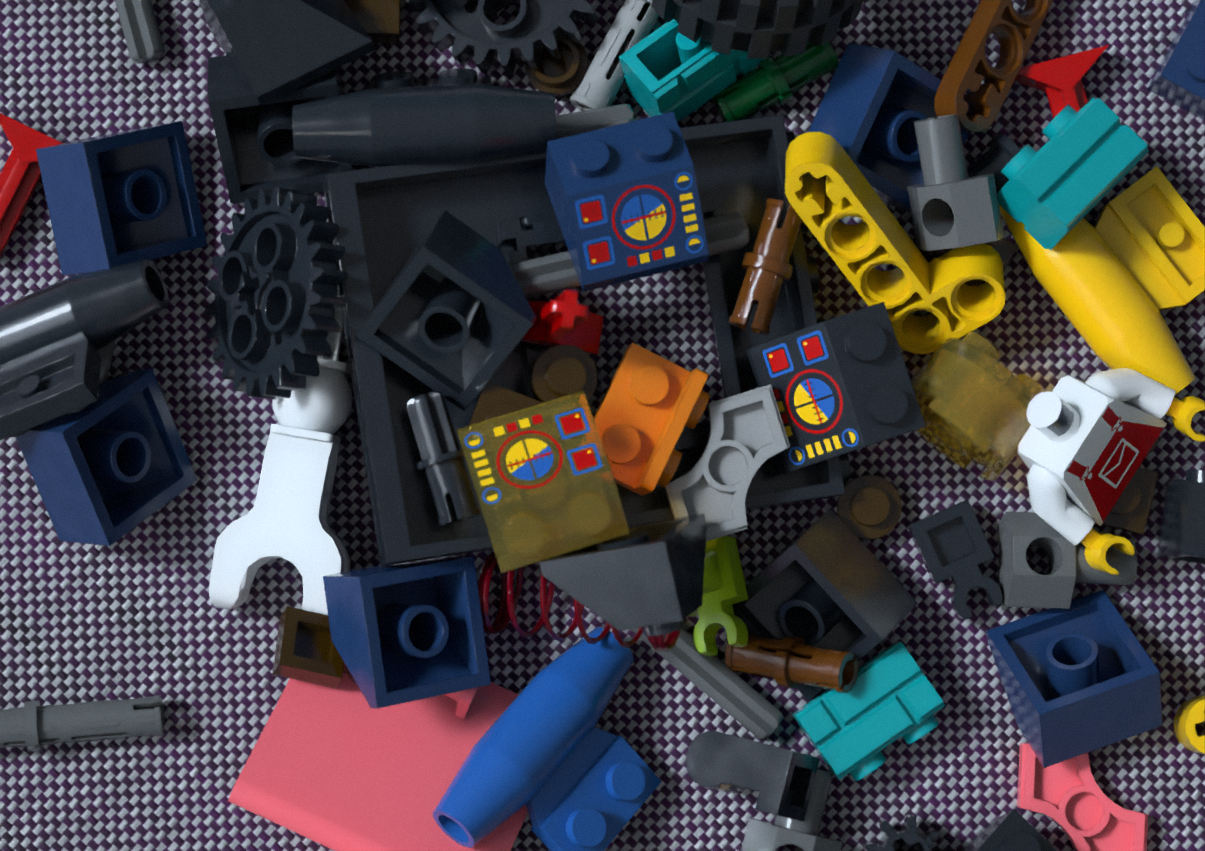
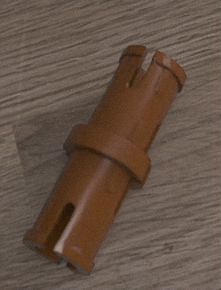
M777 199L766 200V208L753 252H746L744 255L742 267L747 269L733 314L728 322L733 326L746 330L752 307L758 305L751 328L752 332L762 335H769L771 329L769 326L782 283L791 279L794 267L789 265V260L802 223L801 217L789 204L783 227L781 229L777 228L784 208V201Z
M748 634L747 646L740 648L727 643L725 651L726 666L730 667L733 672L774 678L779 686L796 688L800 684L835 690L839 693H848L852 690L858 674L857 657H854L855 654L853 652L806 645V641L801 637L786 636L782 640Z

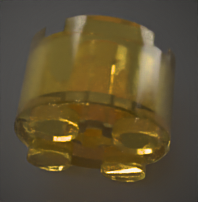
M969 332L963 340L947 338L910 380L926 427L916 431L940 453L963 469L972 460L986 467L979 477L994 481L1018 454V444L1031 425L1027 419V408L1030 401L1036 395L1046 391L1040 384L1025 374L1020 373L1017 377L1014 376L1008 369L996 361L1000 357L999 352L988 340L977 333Z

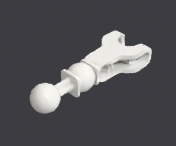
M341 308L335 309L334 319L341 327L340 333L329 332L327 336L332 354L330 357L317 356L320 370L319 376H306V389L304 391L292 390L291 398L276 397V399H272V409L280 425L271 424L270 435L265 449L254 507L247 515L229 524L217 537L209 597L216 608L231 610L241 606L248 599L258 568L271 559L284 558L292 562L303 577L302 609L328 615L323 576L350 571V558L341 539L331 530L328 522L338 448L341 437L333 434L346 422L352 407V390L345 376L351 375L350 365L338 361L344 332Z

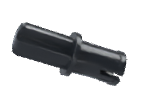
M429 392L412 398L407 402L406 408L422 461L416 465L418 471L425 470L439 516V525L446 526L461 522L463 518L470 519L480 515L481 512L479 507L477 508L463 458L469 455L467 449L460 450L443 394L441 392Z

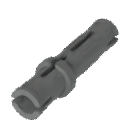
M154 695L137 699H115L40 706L39 700L25 701L24 707L0 710V748L27 747L28 752L43 751L44 745L66 742L122 739L137 736H164L165 727L162 725L165 724L162 695Z

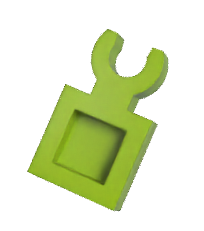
M727 535L706 541L702 605L689 615L691 617L699 616L693 632V641L697 651L700 654L712 657L718 655L715 637L718 630L722 627L726 630L729 645L741 648L748 644L747 627L742 619L734 615L732 604L748 600L736 538Z

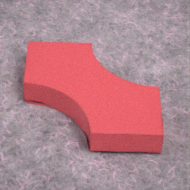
M1020 743L1017 807L1042 813L1056 822L1068 836L1074 851H1147L1148 814L1124 809L1103 793L1091 773L1088 753L1044 768L1029 743Z

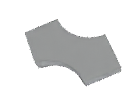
M771 384L708 403L710 427L703 454L687 474L672 481L665 487L674 518L704 513L707 524L706 541L747 529L745 500L753 476L767 459L790 447Z

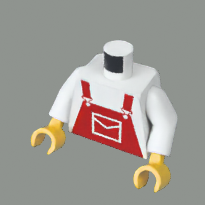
M1129 368L1096 372L1086 382L1066 375L1059 380L1052 392H1041L1030 401L1027 408V419L1031 425L1019 442L1017 451L1018 455L1030 469L1027 474L1030 502L1034 512L1074 546L1081 542L1085 546L1084 555L1090 567L1113 575H1118L1119 572L1109 566L1106 561L1108 548L1113 545L1120 552L1134 556V546L1124 537L1103 532L1098 533L1092 527L1094 524L1099 526L1103 524L1167 423L1162 420V417L1165 414L1172 417L1175 428L1191 439L1200 442L1205 441V435L1191 428L1193 416L1197 412L1205 410L1204 400L1194 396L1184 397L1179 400L1174 397V389Z

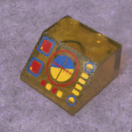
M584 391L456 430L501 573L630 533L613 473Z

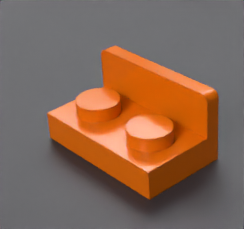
M633 342L629 344L589 425L590 431L585 434L579 446L591 443L596 445L603 466L593 470V472L641 496L653 492L657 484L665 488L672 479L682 457V452L674 449L684 426L694 429L708 404L710 394L702 391L708 374L697 368L690 372ZM588 447L577 451L580 452L586 449H592L597 464L591 467H587V469L599 465L593 447Z

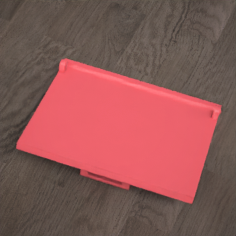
M343 673L341 681L335 688L289 679L236 780L228 802L334 851H511L528 813L526 804L472 848L464 847L446 835L435 822L433 812L473 746L516 699L518 694L491 682V685L376 709L369 706L358 685L346 673Z

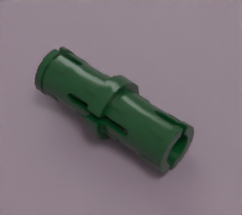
M829 41L818 47H814L811 42H808L803 53L782 57L781 54L774 59L768 56L767 59L759 62L757 69L732 83L711 99L723 122L749 119V117L777 102L783 106L792 101L793 93L817 78H821L833 70L835 71L839 61Z

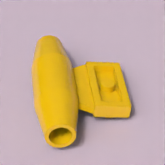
M1157 166L1102 208L1095 227L1083 218L1052 250L1041 246L1024 229L1022 222H1017L999 206L1000 213L1034 276L1097 357L1110 369H1133L1174 389L1175 395L1196 379L1160 311L1181 308L1205 290V227Z

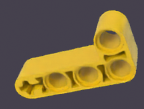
M807 132L797 136L789 144L786 151L785 195L789 203L866 304L872 306L884 302L898 345L901 348L914 354H928L937 351L988 323L1001 313L1005 305L1003 262L999 253L993 247L982 243L954 248L928 263L839 142L832 136L822 132ZM825 175H826V191H825V181H824L823 178H822V177L825 176ZM847 216H855L863 221L857 224H844L838 220ZM881 264L898 266L890 271H881L874 268ZM973 279H981L986 281L985 284L979 286H968L964 284L965 282ZM917 310H926L932 312L931 314L926 316H914L910 314Z

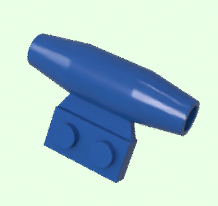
M596 627L587 635L591 638H596L604 628ZM609 630L606 636L595 645L587 643L584 638L580 639L542 669L469 752L433 812L434 820L441 830L458 844L472 848L526 804L532 823L531 830L550 851H604L662 782L622 736H617L594 727L634 661L630 648L621 647L613 633Z

